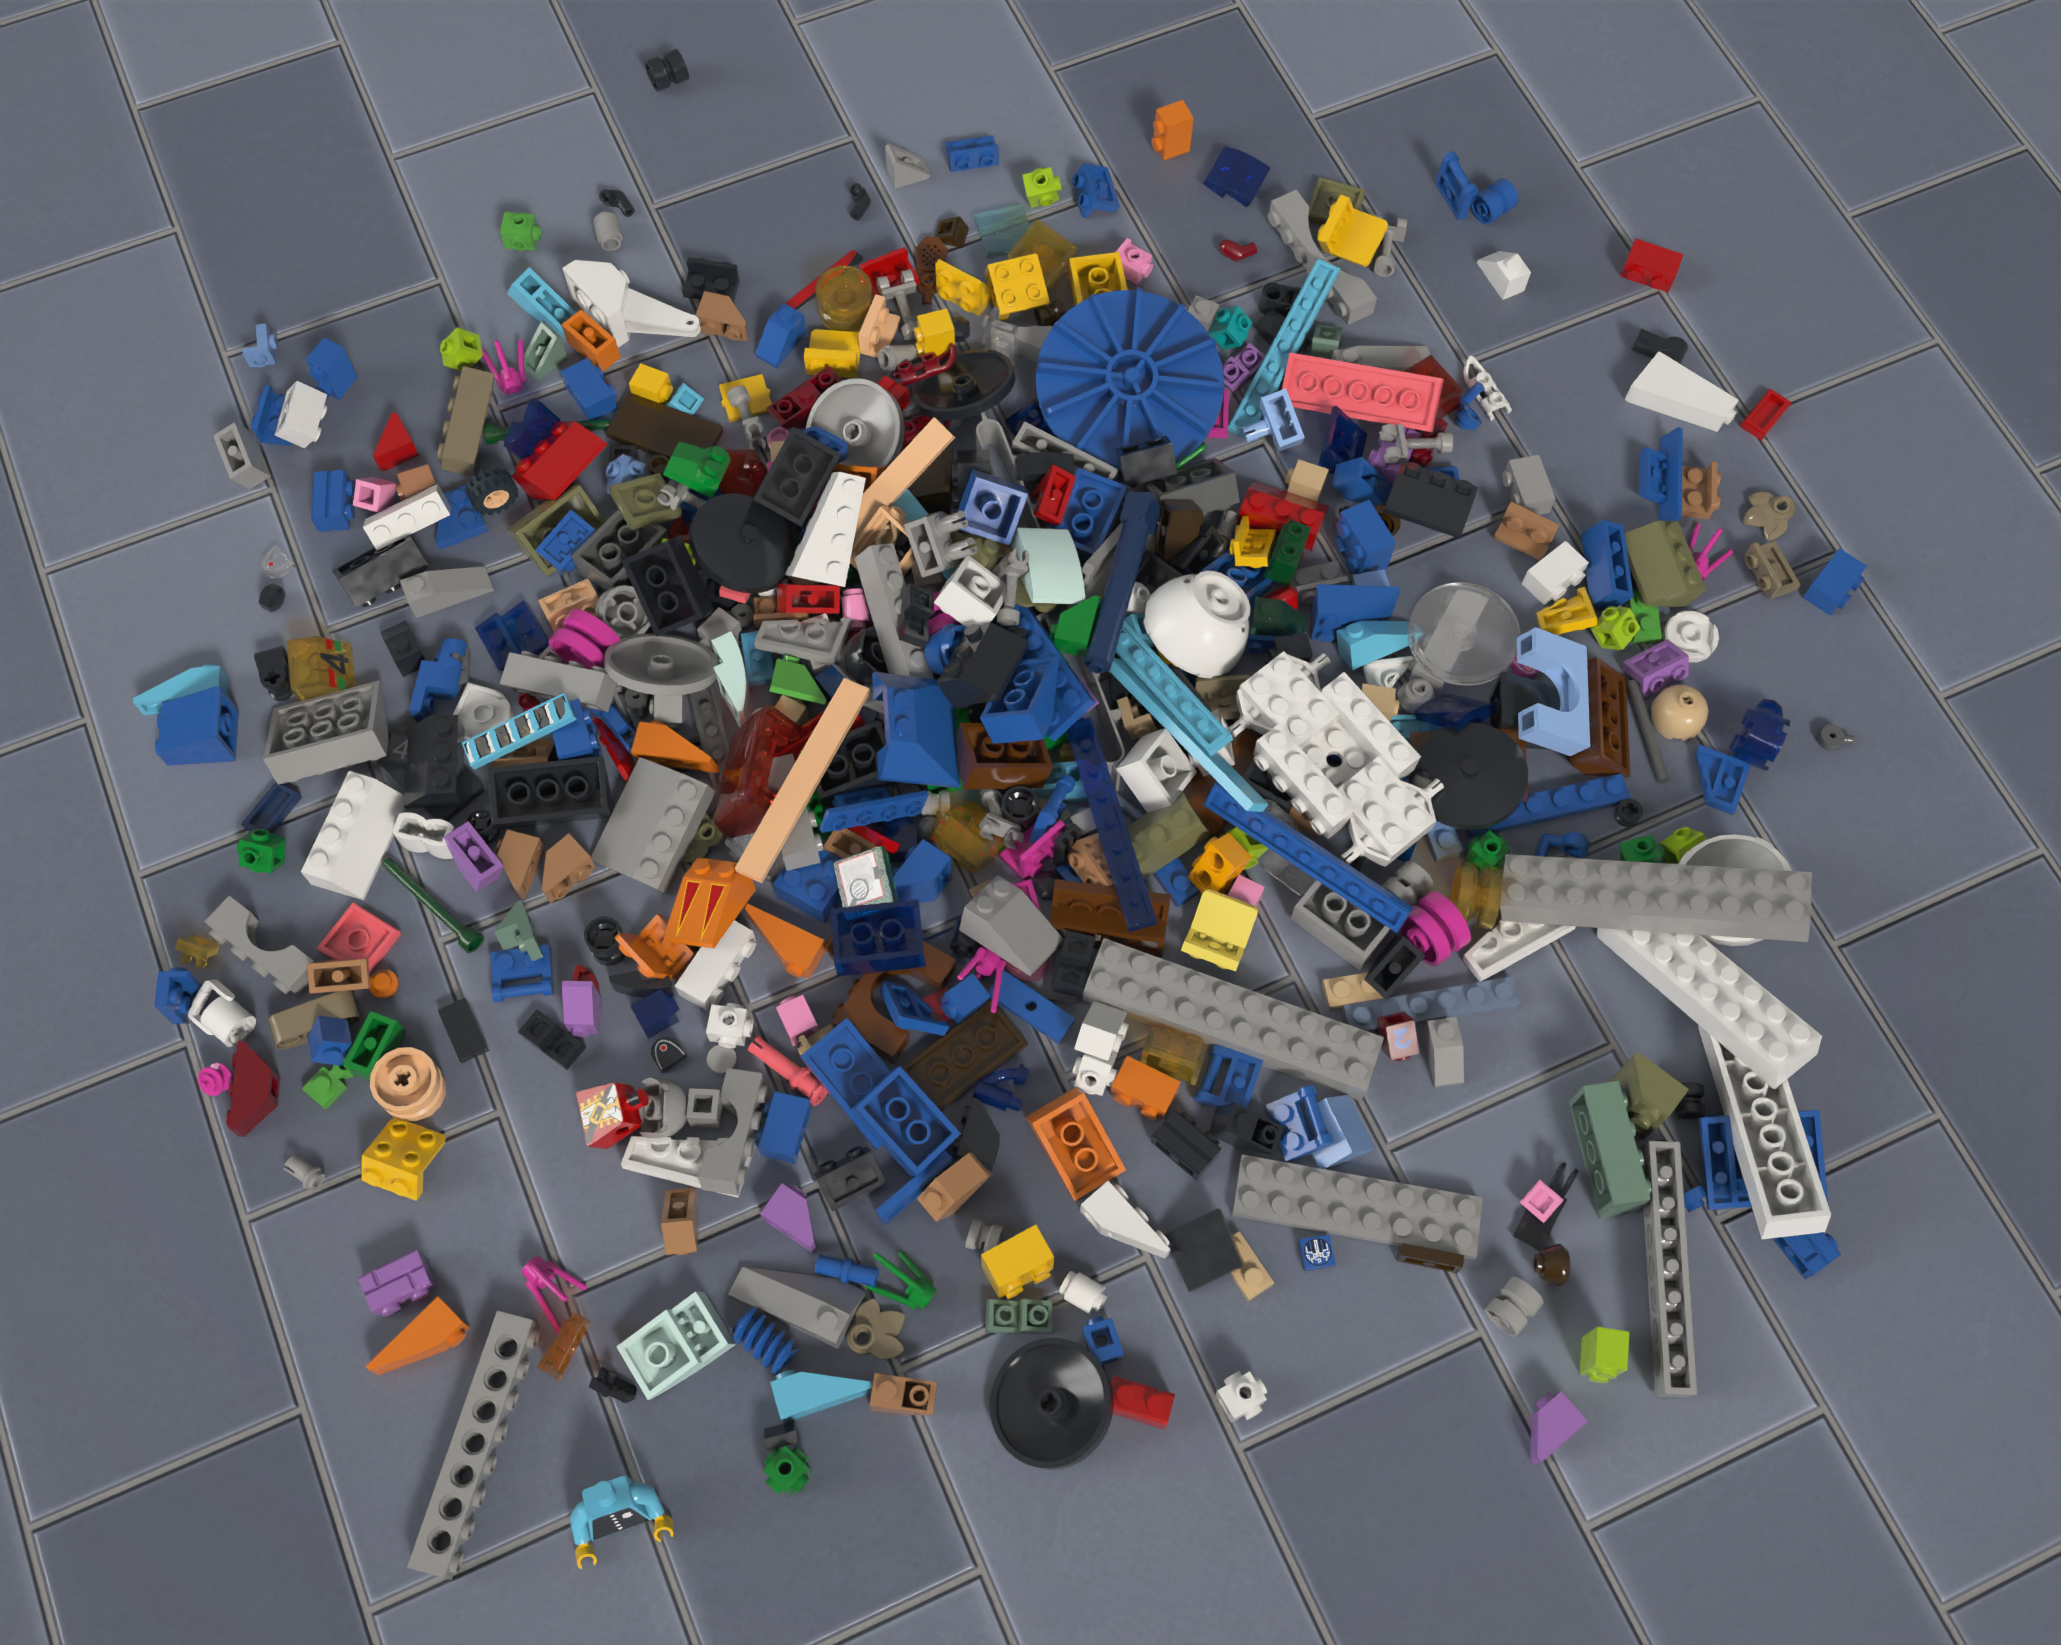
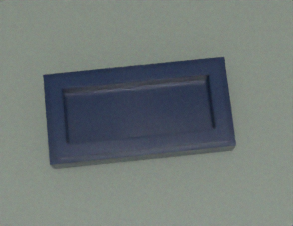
M275 782L241 825L249 832L254 829H265L273 834L302 797L283 783L278 785Z

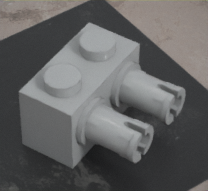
M960 510L945 517L942 511L904 524L922 578L955 567L960 564L959 559L977 554V546L968 547L975 544V540L972 537L953 543L950 532L968 527V519L959 521V519L967 517L964 511Z

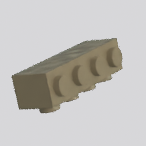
M463 366L461 376H455L453 391H457L456 398H450L448 413L452 415L450 421L445 420L443 427V436H446V441L439 444L437 458L442 459V470L474 476L484 432V424L486 423L494 388L495 373Z

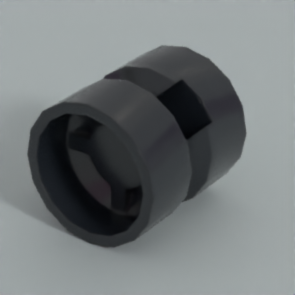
M678 49L664 53L662 59L656 56L645 61L648 77L657 92L670 87L671 82L678 84L689 79L687 66Z
M1025 786L1010 788L1002 799L1003 819L1020 825L1021 830L1019 832L1022 833L1037 821L1039 803L1036 793Z
M606 916L598 917L586 926L584 940L598 963L611 966L618 964L626 957L618 948L620 944L615 939L619 932H624L616 920Z

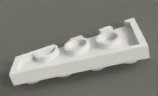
M1501 919L1491 932L1486 933L1464 954L1463 961L1478 981L1481 982L1571 932L1576 926L1507 922Z
M631 1136L621 1166L623 1169L701 1188L699 1173L706 1149L719 1146L729 1138L700 1140V1138L687 1137V1140H671V1137L646 1138ZM747 1157L745 1166L748 1168L752 1157ZM740 1185L738 1195H732V1194H725V1195H729V1196H733V1197H737V1198H738L739 1195H740V1192H741V1189H742V1186H743V1185Z

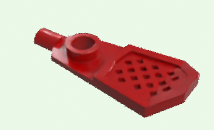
M594 717L593 720L601 734L599 737L600 741L607 747L606 750L625 782H628L636 762L612 731L607 728L602 719Z

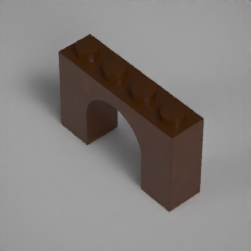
M896 926L892 933L888 932L884 936L880 944L881 950L877 956L872 955L864 968L865 974L861 980L856 979L848 992L849 998L845 1004L840 1003L832 1016L834 1027L848 1018L875 1053L894 1065L909 1044L910 1034L907 1030L895 1026L893 1022L876 1011L872 1004L876 988L881 982L891 976L909 975L939 991L946 987L957 970L956 959L899 926Z

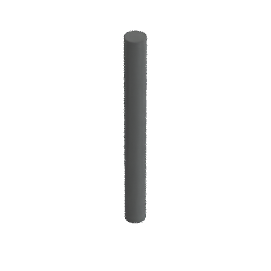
M1630 680L1626 685L1658 783L1666 782L1669 780L1638 682Z

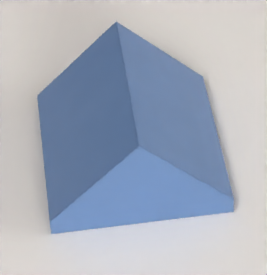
M1349 1095L1328 1097L1318 1102L1327 1131L1332 1133L1334 1139L1332 1145L1311 1153L1318 1168L1328 1170L1375 1149ZM1305 1110L1303 1114L1312 1140H1314L1317 1136L1308 1111Z

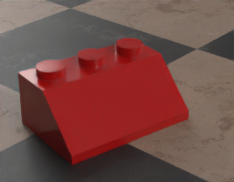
M559 421L551 428L550 431L552 433L547 439L539 441L534 446V452L530 457L522 459L516 465L517 470L511 477L531 499L556 500L606 447L607 443L576 421Z
M1254 481L1248 488L1241 505L1237 525H1240L1243 516H1248L1249 529H1276L1277 538L1283 524H1288L1290 519L1311 527L1304 549L1312 551L1329 506Z

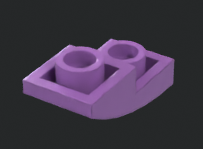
M1249 343L1235 358L1231 356L1222 365L1224 386L1233 392L1256 375L1265 355Z

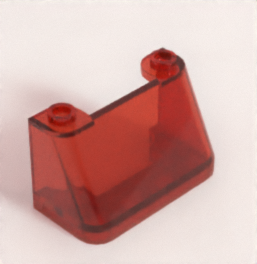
M765 705L755 709L731 739L714 811L715 826L729 838L756 832L771 806L772 800L776 797V793L767 788L776 745L781 747L787 745L788 741L792 742L800 739L802 727L772 705Z

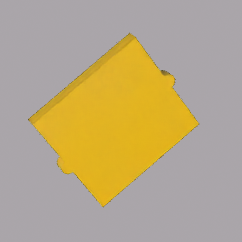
M763 374L719 385L723 399L721 404L726 409L729 422L742 419L738 408L730 404L727 396L729 390L736 386L747 388L750 395L748 407L752 416L768 413L767 407L772 404L769 397L771 392L766 387Z

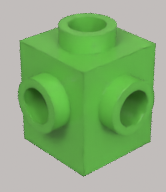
M504 212L500 234L505 249L535 251L537 241H540L542 237V229L537 224L535 214Z

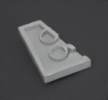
M841 618V622H826V619H815V623H799L797 620L763 621L754 640L755 649L832 665L836 663L851 627V618Z

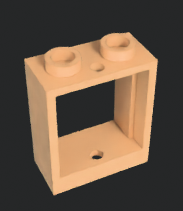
M882 506L878 509L853 543L850 563L856 569L857 566L854 558L872 545L889 521L908 537L904 524L910 522L905 518V512L897 506ZM912 547L899 563L903 577L916 562Z

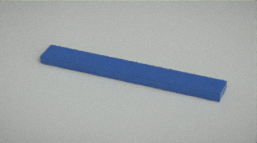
M1218 781L1214 784L1204 803L1205 807L1398 933L1413 910L1412 906L1266 810L1263 812L1246 811Z

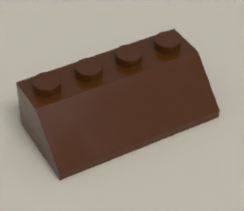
M1598 657L1587 660L1590 747L1569 756L1572 767L1585 775L1608 777L1622 773L1623 778L1631 777L1626 677Z

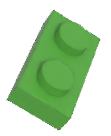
M1632 590L1633 598L1627 601V607L1634 613L1635 619L1640 626V630L1632 638V643H1659L1662 639L1658 606H1645L1639 590Z

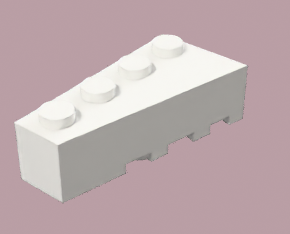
M831 472L813 517L809 520L804 537L798 545L793 561L785 575L845 587L866 478L842 472Z

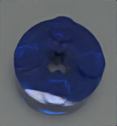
M1756 707L1754 710L1748 708L1741 721V724L1744 725L1740 735H1734L1729 749L1732 750L1734 758L1767 771L1769 767L1766 765L1767 760L1774 762L1787 735V733L1782 731L1783 726H1790V720L1760 707Z

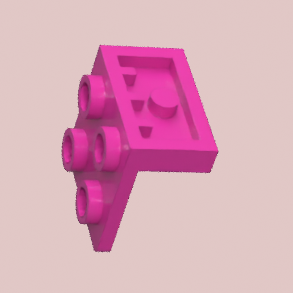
M1062 820L1057 822L1033 844L1029 842V838L1035 826L1034 823L1023 833L1022 843L1014 842L1016 850L1006 848L1000 854V860L1022 881L1026 880L1029 876L1035 877L1043 869V863L1050 857L1053 859L1054 840L1065 831V823Z

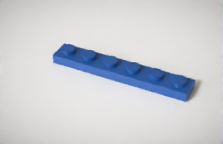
M1621 773L1528 794L1527 801L1521 802L1516 811L1501 823L1485 829L1466 830L1470 839L1478 834L1483 836L1489 830L1496 833L1616 806L1622 800L1631 799Z

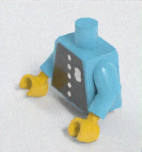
M621 1476L609 1481H600L595 1486L584 1489L582 1491L583 1501L576 1505L570 1516L574 1543L578 1545L575 1550V1556L580 1569H582L581 1560L584 1557H592L593 1565L597 1563L594 1546L588 1543L590 1540L594 1541L651 1521L652 1519L655 1520L654 1538L658 1542H662L661 1530H668L671 1537L674 1534L673 1519L670 1516L663 1515L665 1511L654 1488L648 1484L636 1483L628 1476Z

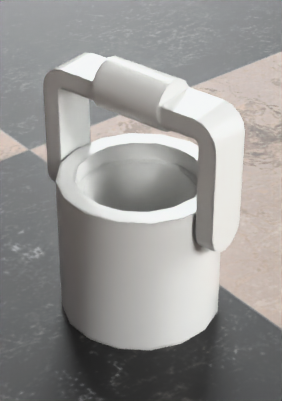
M216 979L208 980L198 990L188 1012V1017L205 1033L215 1035L227 1047H233L237 1045L238 1041H243L250 1035L255 1027L256 1018L234 1000L235 995ZM213 989L221 997L212 1001L201 1016L199 1012L204 1007Z

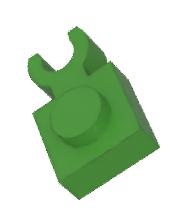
M333 1065L330 1071L323 1066L306 1083L302 1090L326 1110L347 1089L342 1081L354 1075L347 1069L342 1070V1065Z

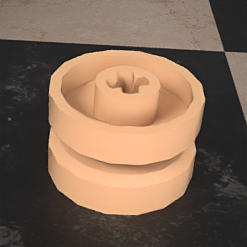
M405 1047L386 1053L376 1062L370 1075V1089L374 1099L393 1118L408 1122H418L430 1117L440 1108L446 1096V1080L440 1068L426 1053L412 1047Z

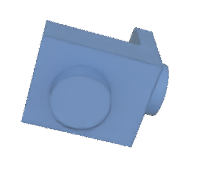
M266 323L256 325L257 346L242 349V354L251 368L276 364L275 349L279 348L276 334L270 332Z

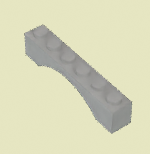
M1294 190L1271 201L1268 220L1279 231L1283 242L1290 246L1296 260L1303 264L1309 275L1317 258L1327 263L1330 262L1318 250L1312 239L1308 222L1310 207L1299 192ZM1340 270L1326 299L1334 306L1337 316L1342 317L1345 323L1349 325L1373 314L1377 297L1363 279Z

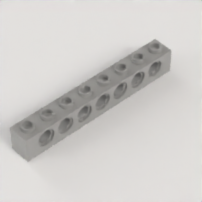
M1649 1141L1640 1149L1644 1158L1642 1166L1644 1176L1649 1179L1652 1187L1651 1200L1643 1205L1655 1397L1688 1398L1697 1395L1680 1142Z
M501 1311L496 1312L407 1568L452 1580L454 1574L459 1573L464 1560V1554H461L465 1540L469 1541L474 1532L475 1521H473L476 1508L482 1506L486 1496L484 1485L487 1476L493 1474L497 1464L495 1453L498 1444L504 1442L508 1432L506 1421L509 1412H513L518 1403L519 1393L516 1392L520 1380L526 1378L530 1362L527 1361L531 1348H536L540 1338L539 1325L535 1321ZM516 1342L517 1351L515 1354L505 1357L504 1349L506 1345ZM500 1373H506L507 1379L505 1384L500 1388H494V1378ZM494 1404L496 1407L494 1416L489 1420H483L482 1412L487 1405ZM478 1436H483L485 1439L483 1448L478 1452H473L471 1449L472 1441ZM471 1467L474 1473L473 1478L468 1484L462 1485L460 1475L463 1470ZM460 1500L462 1502L460 1514L456 1517H451L449 1514L450 1505L454 1501ZM448 1532L451 1537L450 1545L445 1550L440 1551L437 1545L438 1539L442 1534Z

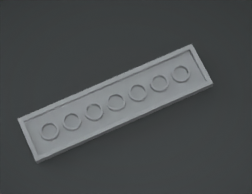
M1241 1155L1232 1216L1401 1246L1403 1243L1461 1254L1464 1255V1258L1475 1260L1477 1258L1483 1198Z

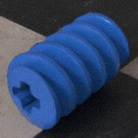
M754 1306L740 1317L732 1328L730 1336L735 1334L733 1341L736 1344L744 1342L743 1349L746 1352L754 1349L752 1357L755 1360L763 1357L762 1365L765 1368L773 1365L771 1372L776 1376L783 1372L790 1364L799 1349L795 1351L792 1349L795 1342L794 1338L783 1342L786 1331L782 1330L776 1335L773 1333L776 1326L775 1322L766 1327L764 1326L767 1317L765 1314L755 1319L754 1316L757 1308Z

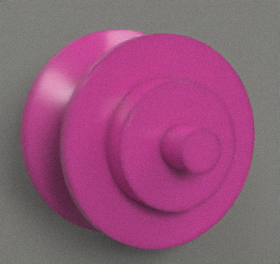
M213 1063L209 1067L202 1069L198 1074L200 1088L210 1096H217L222 1091L228 1090L229 1084L233 1080L230 1070L222 1063Z

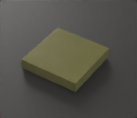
M1319 177L1309 203L1308 221L1320 225L1326 224L1331 205L1337 202L1340 194L1349 197L1353 208L1360 211L1366 190Z
M660 473L610 486L609 492L630 530L681 517L682 510L679 506L674 511L671 509V506L662 505L657 499L660 493L670 498L668 494L660 491L664 485H667Z

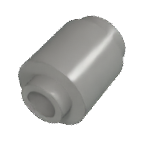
M604 211L595 216L593 224L598 244L606 251L617 250L621 246L623 239L617 215Z

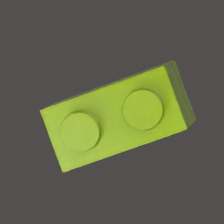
M1596 1327L1584 1335L1581 1342L1579 1374L1589 1376V1381L1608 1383V1380L1617 1378L1618 1375L1627 1371L1629 1332Z

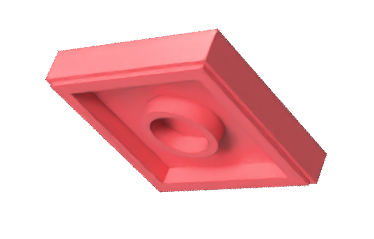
M353 902L316 949L332 960L368 959L370 975L400 937L401 933Z

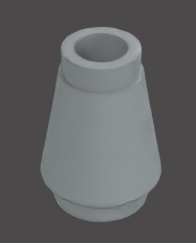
M913 344L885 345L878 352V362L881 368L889 371L897 369L898 364L903 361H912L917 358V350Z

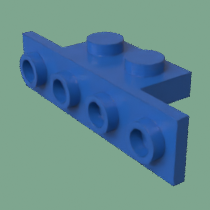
M1677 427L1660 438V452L1650 447H1645L1640 451L1639 496L1659 504V520L1678 521L1682 518L1683 428Z
M885 786L837 794L832 801L835 808L826 810L819 829L821 833L840 831L845 828L865 826L880 821H891L896 818L916 816L921 814L929 794L927 791L891 797Z

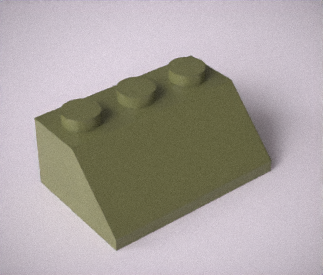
M571 483L556 500H546L507 529L520 550L545 576H549L556 568L536 553L535 549L570 510L575 512L596 531L605 523L603 517L578 484Z
M1658 520L1625 533L1629 567L1645 606L1686 607L1706 591L1702 576L1678 521Z
M1182 791L1171 806L1145 814L1111 838L1116 851L1129 872L1141 882L1211 834Z
M1638 1051L1610 1080V1082L1619 1081L1621 1090L1623 1089L1626 1092L1628 1117L1635 1124V1137L1642 1140L1671 1115L1689 1090Z

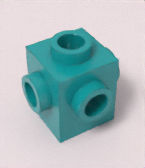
M1238 305L1222 308L1216 313L1215 320L1208 333L1215 339L1222 350L1242 346L1247 338L1248 331L1253 322Z

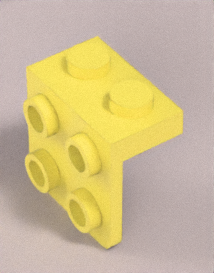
M1205 889L1181 951L1188 953L1193 958L1204 959L1222 969H1230L1236 972L1255 923L1258 908L1217 891Z

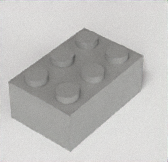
M1317 880L1295 905L1290 918L1358 970L1363 968L1392 932L1390 928Z

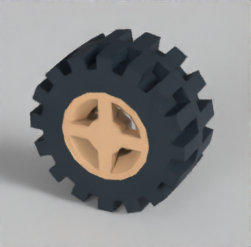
M495 467L494 470L487 468L485 472L483 470L478 472L479 475L471 477L472 481H468V487H465L470 503L477 513L480 512L481 515L486 513L493 515L494 512H497V514L501 513L502 509L507 510L510 508L509 504L513 505L516 502L515 499L519 496V490L510 473L504 468L500 469V467Z

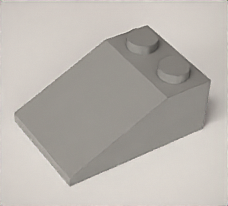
M999 875L964 907L959 928L961 932L1029 976L1048 959L1064 940L1025 893Z

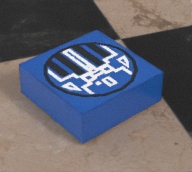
M1330 1235L1299 1239L1298 1243L1304 1271L1330 1268L1336 1265Z

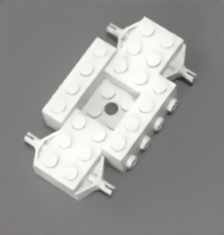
M1283 651L1240 685V689L1237 690L1236 702L1241 716L1238 721L1227 729L1230 734L1232 733L1233 737H1236L1245 728L1248 730L1251 728L1263 735L1256 742L1253 753L1254 762L1262 771L1267 770L1273 777L1274 785L1280 792L1283 793L1285 791L1292 798L1291 803L1300 814H1306L1311 820V827L1318 835L1323 834L1329 839L1346 824L1348 825L1353 845L1340 856L1342 861L1345 860V863L1349 865L1358 856H1365L1377 864L1386 867L1433 829L1436 824V818L1431 797L1443 789L1444 786L1442 783L1439 784L1440 780L1435 779L1426 788L1422 789L1401 781L1414 771L1421 756L1345 672L1325 686L1321 692L1317 675L1320 669L1330 663L1326 654L1322 653L1313 662L1308 663ZM1332 754L1340 757L1342 764L1338 767H1331L1326 762V757Z

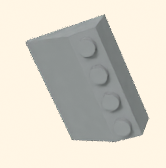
M380 680L273 708L263 760L278 785L286 782H296L301 778L313 775H322L339 768H349L358 763L369 760L375 761L387 756L389 737L383 689Z
M639 757L592 853V860L667 894L716 791L709 785L685 774Z

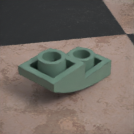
M989 1299L986 1301L985 1332L1006 1334L1052 1333V1301Z

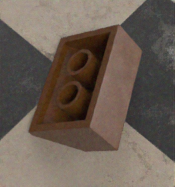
M960 723L958 726L957 769L963 789H1010L1015 786L1043 789L1053 769L1044 739L993 744L983 723Z

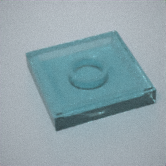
M1023 204L974 214V220L987 259L1035 249L1036 243Z

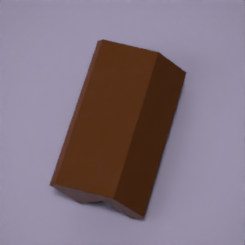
M1247 728L1236 737H1233L1231 741L1235 765L1231 767L1241 777H1243L1254 758L1253 753L1256 742L1260 739ZM1196 767L1197 773L1184 788L1183 792L1210 832V836L1218 837L1229 822L1204 806L1217 780L1211 774L1203 776L1200 769Z
M1055 879L1050 924L1064 939L1063 941H1065L1066 932L1071 931L1094 936V949H1100L1105 938L1144 953L1162 957L1171 894Z

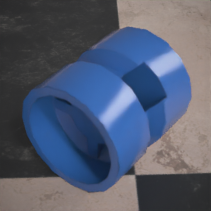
M1504 178L1498 179L1489 185L1486 190L1480 191L1472 198L1471 209L1474 216L1483 224L1492 223L1502 214L1517 206L1519 201L1517 191L1509 180Z

